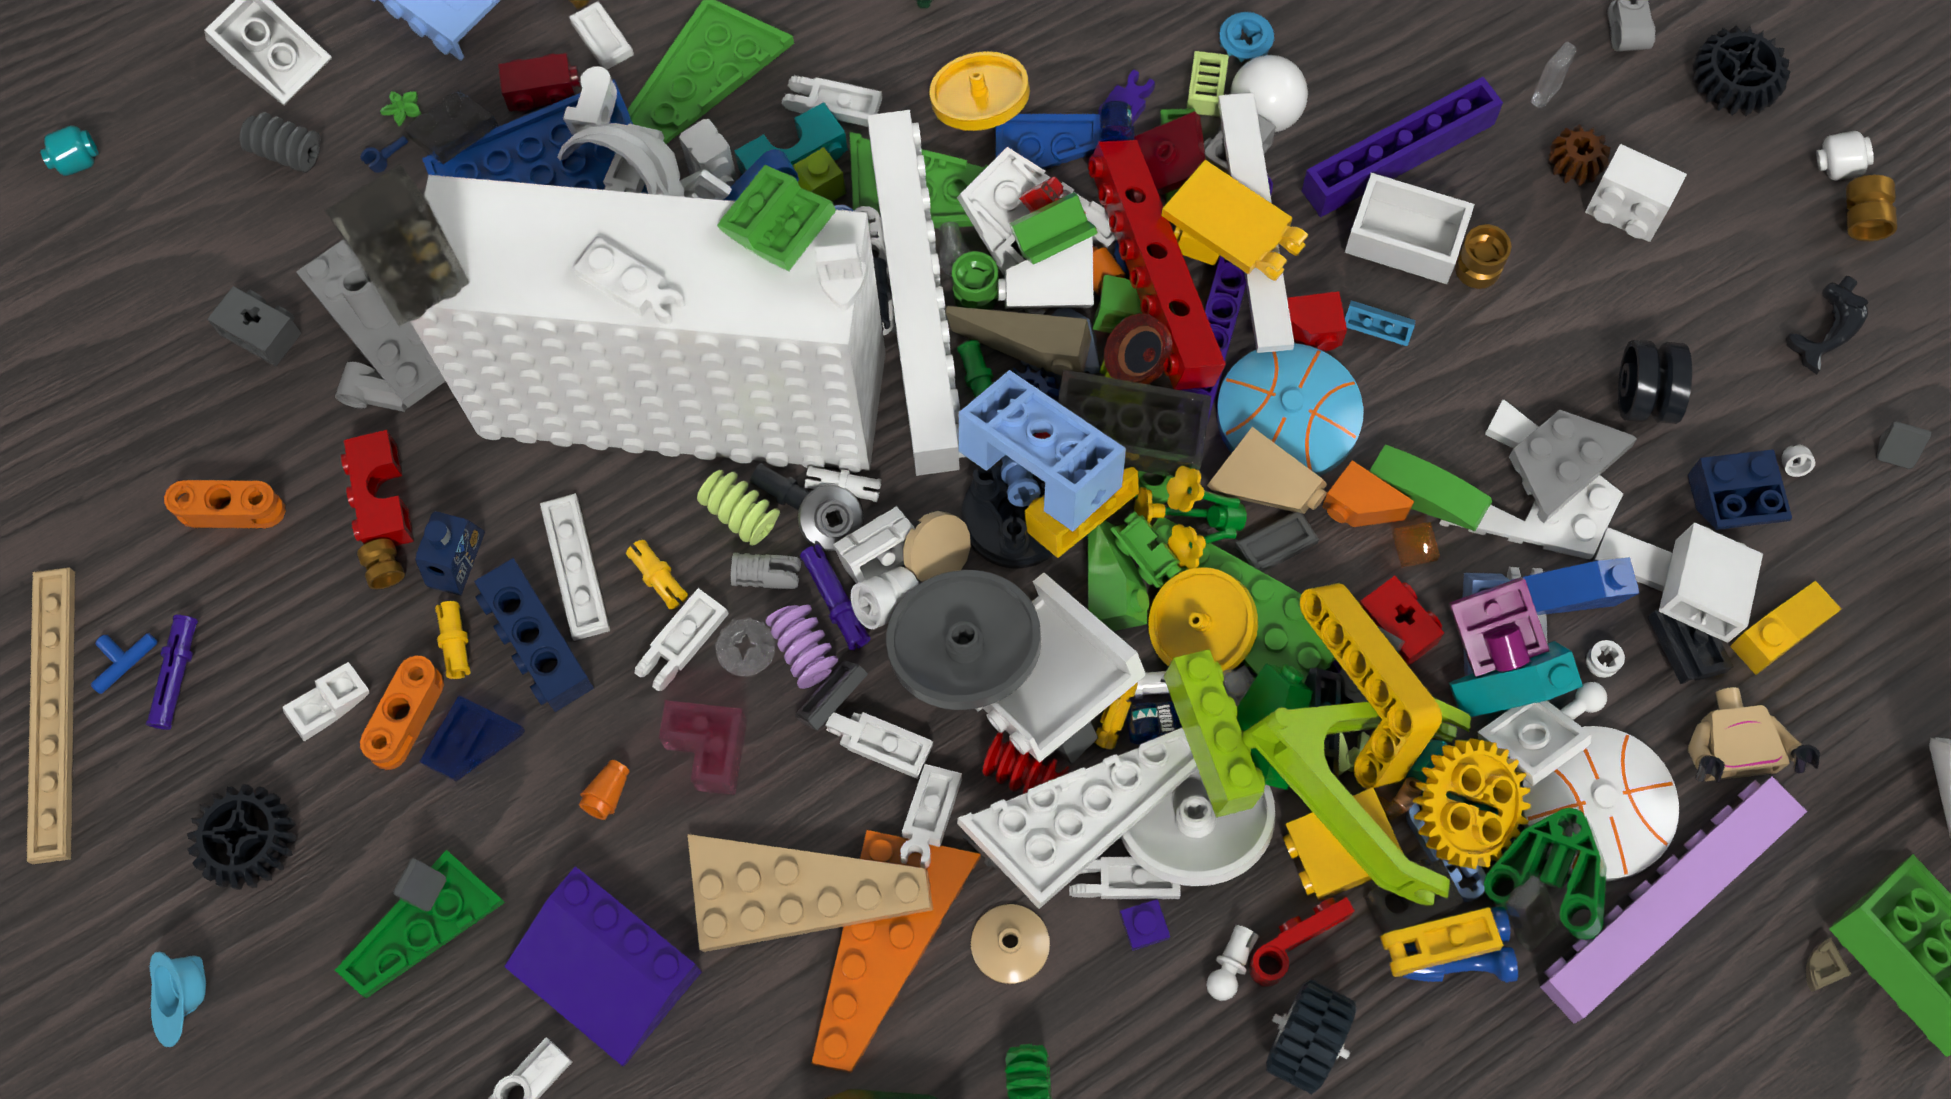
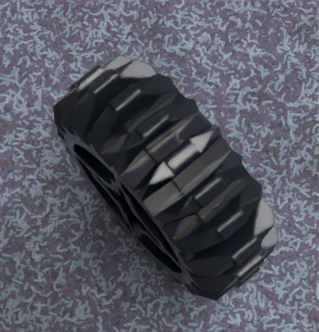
M1737 25L1730 31L1722 28L1716 35L1712 34L1708 37L1703 46H1700L1696 54L1697 57L1693 62L1692 70L1695 72L1693 82L1699 84L1697 94H1707L1706 104L1713 101L1718 104V111L1726 107L1730 109L1731 116L1737 113L1738 110H1741L1745 117L1753 110L1759 114L1766 106L1771 107L1786 89L1785 85L1790 77V71L1787 69L1790 59L1783 57L1785 48H1775L1776 38L1770 40L1764 38V30L1755 34L1752 33L1751 26L1745 29L1744 32ZM1743 66L1744 70L1741 75H1738V71Z
M243 784L239 792L234 787L227 786L225 798L218 793H212L214 804L211 807L207 804H200V809L205 814L202 818H191L192 823L198 826V829L187 833L188 839L196 842L187 849L190 855L197 857L193 862L194 867L200 871L204 870L202 873L203 877L208 881L215 880L216 885L222 888L230 884L233 889L242 890L245 882L249 887L254 888L258 886L259 876L266 881L272 880L270 870L273 867L278 870L284 869L283 863L279 861L282 855L286 857L293 856L292 850L286 847V843H292L297 840L296 835L288 831L296 826L295 820L287 817L291 812L290 808L284 803L280 804L281 798L275 793L268 795V790L261 786L253 790L250 785ZM254 809L262 810L265 813L269 831H264L257 827V819L253 817ZM231 817V819L228 821V823L225 824V825H223V824L225 823V821H226L228 818ZM216 843L227 847V855L231 857L230 865H223L216 851ZM262 848V850L253 858L254 853L258 849Z

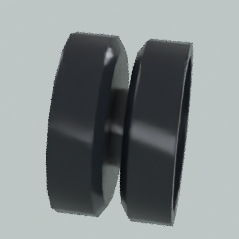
M1631 340L1628 342L1623 353L1618 379V407L1623 420L1643 422L1652 414L1657 423L1677 424L1681 422L1686 413L1692 386V358L1689 347L1685 343L1665 342L1657 350L1652 341Z

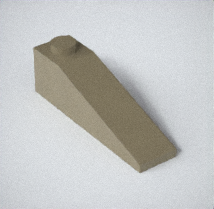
M953 306L946 307L945 313L951 330L957 334L977 340V342L979 341L983 345L1040 369L1043 367L1047 372H1053L1060 376L1084 374L1092 339L1087 319Z

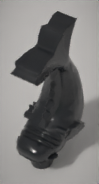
M1845 276L1839 285L1831 282L1822 291L1823 297L1830 302V305H1833L1832 313L1835 314L1833 327L1830 328L1823 342H1813L1795 333H1790L1785 339L1787 342L1786 346L1794 352L1802 354L1803 366L1816 375L1821 370V356L1848 342L1860 330L1868 316V301L1852 293L1858 284L1853 277Z

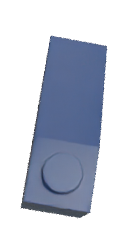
M1630 557L1599 560L1523 577L1526 580L1537 615L1613 607L1640 593Z

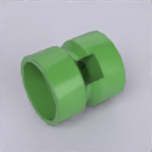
M972 251L964 253L957 258L952 267L953 298L957 307L985 310L994 308L998 301V268L991 256L983 252Z

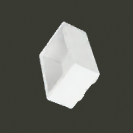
M1371 173L1345 253L1447 284L1455 266L1475 204Z

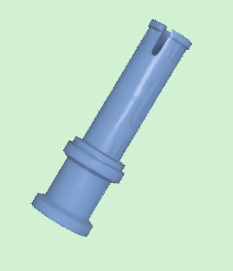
M1004 455L1001 458L1003 465L1000 473L1002 480L1008 484V500L1015 506H1028L1034 499L1040 496V486L1037 481L1033 480V473L1007 455Z

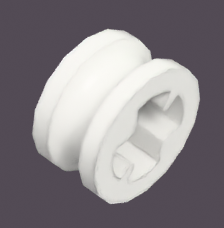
M1609 640L1599 641L1586 655L1587 668L1594 675L1603 678L1614 675L1623 666L1625 660L1622 648ZM1601 651H1604L1605 656L1609 653L1613 657V661L1609 664L1610 667L1606 666V662L1602 665L1597 658L1601 655Z

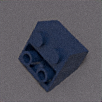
M1774 449L1700 458L1688 473L1695 507L1716 530L1787 522L1792 519Z

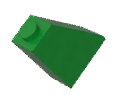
M1265 663L1237 706V721L1241 731L1245 732L1278 708L1283 707L1288 710L1309 708L1313 691L1302 682L1304 676L1287 664H1284L1281 668ZM1251 748L1250 755L1255 767L1260 768L1262 771L1265 785L1287 790L1289 784L1257 748Z

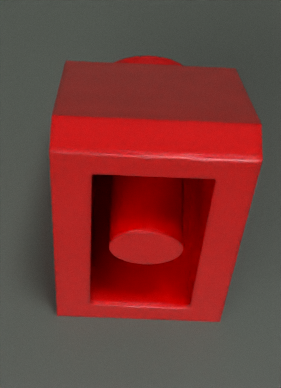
M1339 291L1287 298L1295 343L1308 345L1322 351H1330L1338 346H1342L1347 327Z

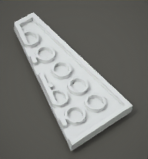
M1180 728L1139 745V748L1119 756L1115 754L1103 759L1102 763L1087 769L1084 767L1028 789L1027 793L1008 801L1003 799L991 804L988 809L973 815L969 813L958 818L957 824L1040 909L1198 768L1184 730Z

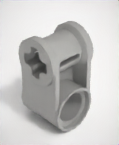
M1614 0L1611 2L1607 9V16L1614 51L1651 49L1655 41V25L1651 18L1648 0Z

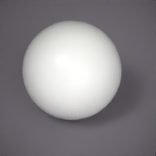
M1276 55L1256 57L1243 65L1235 75L1230 90V95L1254 92L1257 114L1276 126L1275 132L1289 128L1300 118L1308 98L1307 83L1300 69L1290 60Z

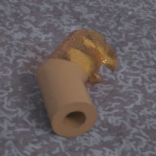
M1408 777L1392 802H1389L1383 796L1378 797L1389 823L1407 812L1414 805L1413 799L1419 797L1422 792L1416 786V782L1421 781L1414 777Z

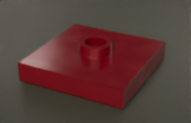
M1195 111L1134 136V140H1137L1159 196L1181 188L1206 160L1201 118Z

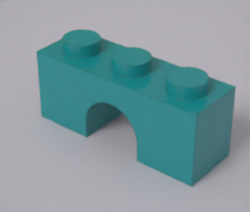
M825 102L794 118L797 136L800 139L795 146L788 149L776 148L768 141L765 135H762L734 150L738 169L743 175L761 155L773 149L784 152L792 165L823 147L835 161L848 150L845 131Z

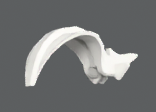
M611 123L589 127L574 134L561 147L557 156L559 160L567 159L585 142L605 146L623 156L635 167L647 186L648 194L685 197L684 188L679 181L680 173L674 152L662 140L628 125ZM695 193L688 196L691 198H698V196Z

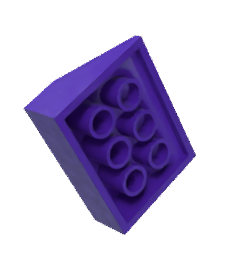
M576 866L549 896L504 966L623 1067L702 972L695 963Z

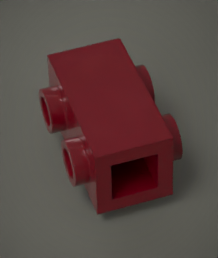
M552 53L543 57L526 60L515 59L508 63L498 64L501 92L509 112L528 111L535 107L555 104L576 95L575 87L581 86L577 65H570L567 53Z

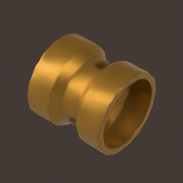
M390 539L373 540L361 546L357 551L360 564L367 569L365 578L371 589L391 587L399 583L405 576L402 565L395 559L397 551L393 541Z

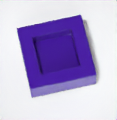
M1158 899L1120 911L1119 914L1132 951L1170 939Z

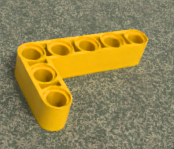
M1336 583L1307 589L1300 597V609L1304 618L1382 719L1355 760V777L1358 783L1366 789L1399 782L1405 778L1439 729L1442 722L1440 707L1343 584Z

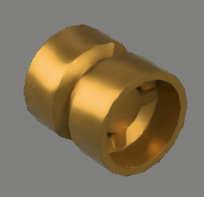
M1867 175L1849 182L1846 186L1847 209L1849 210L1847 213L1848 235L1859 241H1877L1893 235L1897 231L1896 208L1893 206L1896 200L1895 181L1884 175Z
M1489 224L1479 225L1470 230L1466 235L1455 264L1456 275L1462 283L1476 289L1488 288L1496 283L1508 260L1512 247L1506 232L1497 226Z

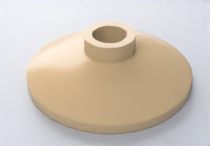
M1006 904L989 910L978 920L971 937L972 955L978 968L990 979L1004 984H1016L1029 980L1042 969L1049 954L1050 940L1045 924L1036 913L1020 905ZM1007 935H1014L1018 939V944L1013 948H1007L1002 942L1003 938Z

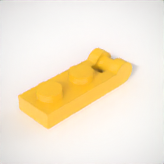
M1490 907L1391 931L1380 937L1384 950H1389L1392 959L1389 966L1393 977L1404 976L1417 970L1498 951L1504 946ZM1414 942L1418 954L1407 956L1404 945Z

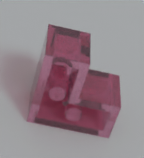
M665 700L659 739L665 749L695 753L691 781L697 791L735 795L747 720L742 709Z

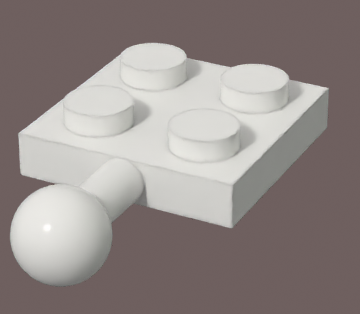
M1587 682L1577 689L1576 699L1560 710L1548 701L1511 708L1478 731V739L1497 743V748L1508 749L1509 754L1507 758L1518 759L1519 761L1514 771L1526 773L1524 779L1534 786L1591 745V734L1573 720L1585 711L1591 713L1600 711L1607 702L1606 690L1596 682Z

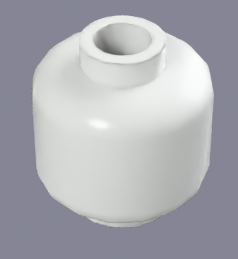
M1858 131L1827 136L1823 142V149L1816 151L1819 171L1826 170L1829 178L1833 180L1864 175L1868 165L1873 164V149L1870 138H1864Z

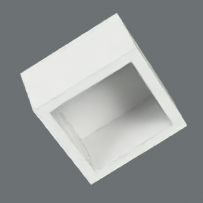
M1620 144L1585 213L1594 216L1599 222L1609 223L1626 231L1634 238H1642L1650 242L1687 174Z

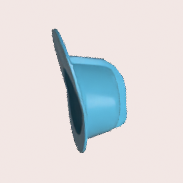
M155 952L150 961L152 982L151 1020L159 1042L165 1047H173L179 1041L182 1034L184 1016L196 1010L205 998L206 979L203 961L198 956L170 959L163 952Z

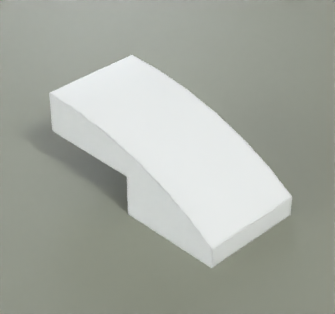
M349 662L315 681L316 688L282 707L284 714L303 741H306L334 723L369 694L368 688Z

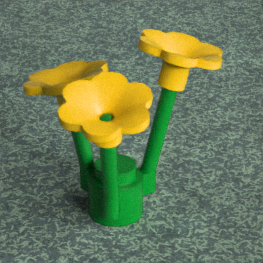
M1180 466L1176 470L1175 477H1172L1167 483L1169 507H1165V504L1152 503V491L1146 487H1140L1138 498L1134 505V512L1136 511L1139 516L1144 515L1149 523L1152 518H1164L1165 515L1207 517L1209 525L1219 532L1203 537L1202 535H1197L1191 526L1184 527L1182 524H1178L1172 527V536L1168 539L1169 549L1180 561L1178 566H1186L1188 569H1193L1199 566V558L1203 555V549L1206 544L1221 539L1236 538V531H1241L1246 524L1247 513L1239 498H1227L1204 491L1200 484L1201 473L1198 469ZM1201 499L1216 503L1209 509L1193 508L1194 502Z

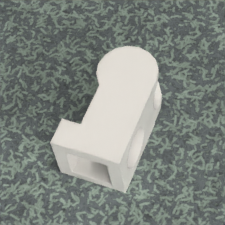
M594 66L588 68L581 76L582 91L577 107L567 106L563 117L571 134H576L592 126L609 124L617 97V89L611 80L609 72L603 67Z

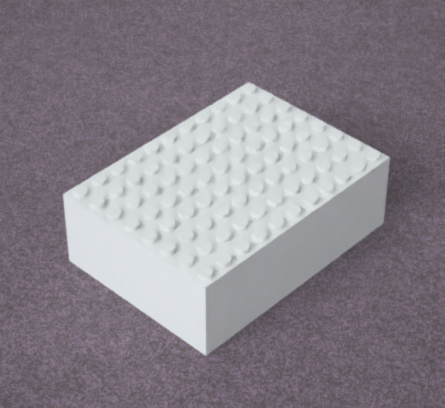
M436 175L428 176L400 305L477 435L489 440H499L501 437L515 438L523 443H535L536 440L551 441V443L563 447L571 446L572 443L585 444L596 450L617 447L630 453H642L644 450L658 451L660 454L670 457L679 456L682 453L692 454L704 460H713L716 457L730 458L738 463H750L752 460L766 461L768 464L778 467L787 466L790 463L800 464L805 468H808L809 465L822 469L824 467H833L840 470H850V473H858L860 470L870 471L885 361V345L867 213L836 210L791 270L787 271L743 247L718 228L717 224L735 201ZM598 237L664 277L666 283L664 289H673L681 294L685 304L683 308L673 303L666 304L663 307V310L670 313L672 319L670 325L658 321L653 309L650 307L641 316L576 276L573 267ZM857 243L861 263H865L867 267V275L860 295L848 310L843 311L835 305L822 289L816 272L815 247Z

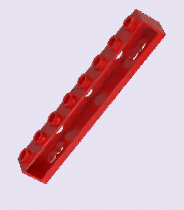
M1137 140L1098 142L1093 157L1089 159L1088 171L1097 185L1099 201L1105 206L1108 214L1110 230L1116 235L1122 260H1125L1130 272V283L1133 288H1136L1141 302V312L1144 317H1147L1150 327L1156 329L1161 336V357L1164 373L1169 376L1174 390L1214 387L1226 363L1171 224L1162 217V209L1164 207ZM1127 190H1128V192H1129V195H1130L1132 201H1130V200L1126 197L1125 192H1126ZM1147 246H1150L1153 257L1148 253ZM1169 303H1172L1176 315L1169 309Z

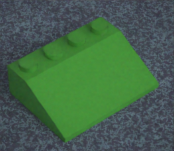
M1912 854L1851 906L1829 930L1837 937L1841 945L1847 948L1867 970L1868 974L1892 997L1898 1007L1926 1034L1927 1038L1948 1057L1951 1055V894Z

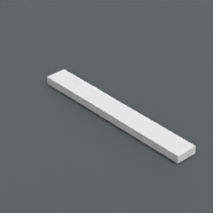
M1254 92L1220 95L1218 106L1229 176L1272 203ZM1277 245L1272 252H1277L1280 254L1279 245ZM1256 267L1249 275L1244 272L1257 353L1293 350L1294 338L1283 273L1276 281H1273Z

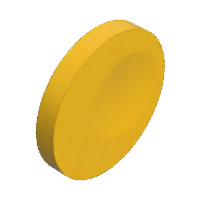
M976 52L954 59L941 68L931 82L929 93L933 111L938 119L956 129L976 131L999 126L1015 117L1028 101L1030 86L1024 66L1015 58L999 52Z
M1193 568L1172 577L1155 596L1149 614V635L1156 653L1168 667L1175 657L1210 649L1214 662L1217 661L1222 668L1223 674H1226L1236 668L1247 657L1254 645L1258 631L1257 608L1250 592L1235 577L1213 568Z

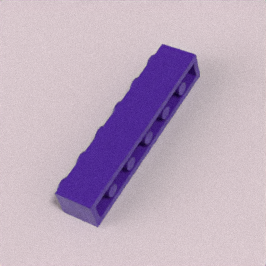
M1481 77L1307 169L1302 192L1321 218L1364 195L1371 173L1394 179L1495 125L1503 101L1486 79Z

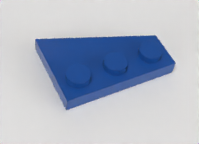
M1017 114L1011 120L996 126V158L1008 147L1043 170L1092 155L1098 142H1100V114Z

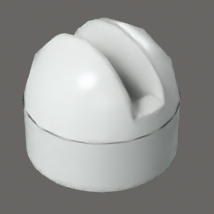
M1804 445L1789 446L1783 451L1781 457L1782 465L1788 475L1793 477L1804 476L1814 468L1815 459L1811 451ZM1797 458L1798 463L1793 464V460Z

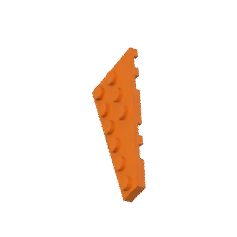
M867 830L860 859L921 868L922 855L917 852L911 853L908 856L907 863L902 864L901 847L910 839ZM929 845L931 861L926 870L929 876L933 910L844 926L811 1062L813 1065L848 1073L853 1072L876 1034L877 1028L889 1008L894 1004L901 988L940 927L944 916L953 901L956 900L971 871L980 860L981 854L946 846L937 847Z

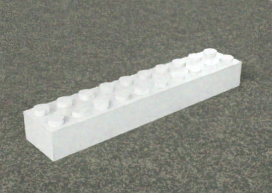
M910 110L867 115L916 476L960 470L959 458L966 457L959 452V424H955L959 423L960 403L958 390L955 387V369L953 355L950 352L949 327L945 317L944 293L940 283V266L938 253H936L934 225L930 214L928 187H926V171L924 157L921 152L919 123L911 122Z

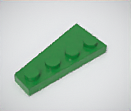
M446 850L431 866V868L446 877V882L432 909L426 912L400 899L335 971L359 994L368 998L506 902Z

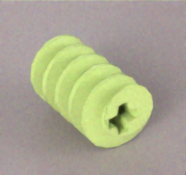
M723 470L714 472L701 486L697 495L698 502L701 505L707 506L711 514L718 515L719 521L728 524L732 532L739 533V537L743 542H750L751 546L758 544L773 529L780 511L774 508L766 513L769 506L767 499H763L755 504L759 492L752 490L745 495L748 483L741 481L735 486L734 484L738 478L736 472H730L725 477L723 476Z

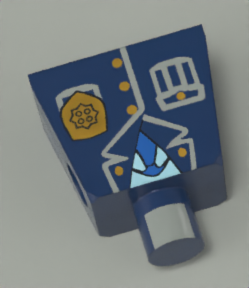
M434 511L424 529V535L415 558L425 585L429 588L462 596L485 531L470 520Z

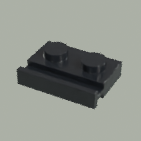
M1659 609L1648 616L1680 684L1690 680L1696 681L1724 674L1734 667L1720 639L1659 612Z

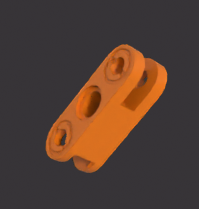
M182 480L172 484L164 495L166 508L182 524L192 528H270L279 524L286 512L283 500L270 485L262 481ZM231 500L225 508L220 509L225 501Z
M417 655L409 657L401 663L361 736V751L380 769L391 770L403 764L442 693L444 678L429 659ZM410 706L406 717L396 720L395 716L398 710L402 707Z

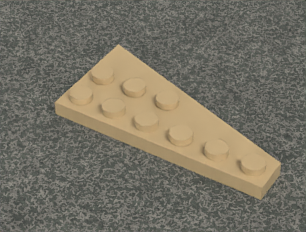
M688 834L699 949L703 952L933 910L929 876L925 868Z

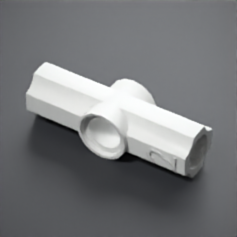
M546 1037L510 1076L504 1077L497 1083L494 1093L488 1099H507L510 1090L519 1085L524 1088V1099H539L569 1067L572 1061Z

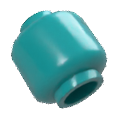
M68 126L47 134L44 138L45 148L40 150L46 166L49 169L56 168L63 176H69L91 168L94 165V157L98 156L97 147L90 133L87 130L82 131L77 126Z

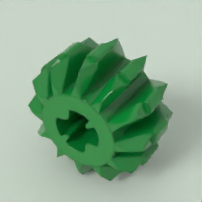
M1031 1043L1010 1047L1005 1058L1008 1098L1052 1099L1050 1063L1044 1046L1032 1045Z

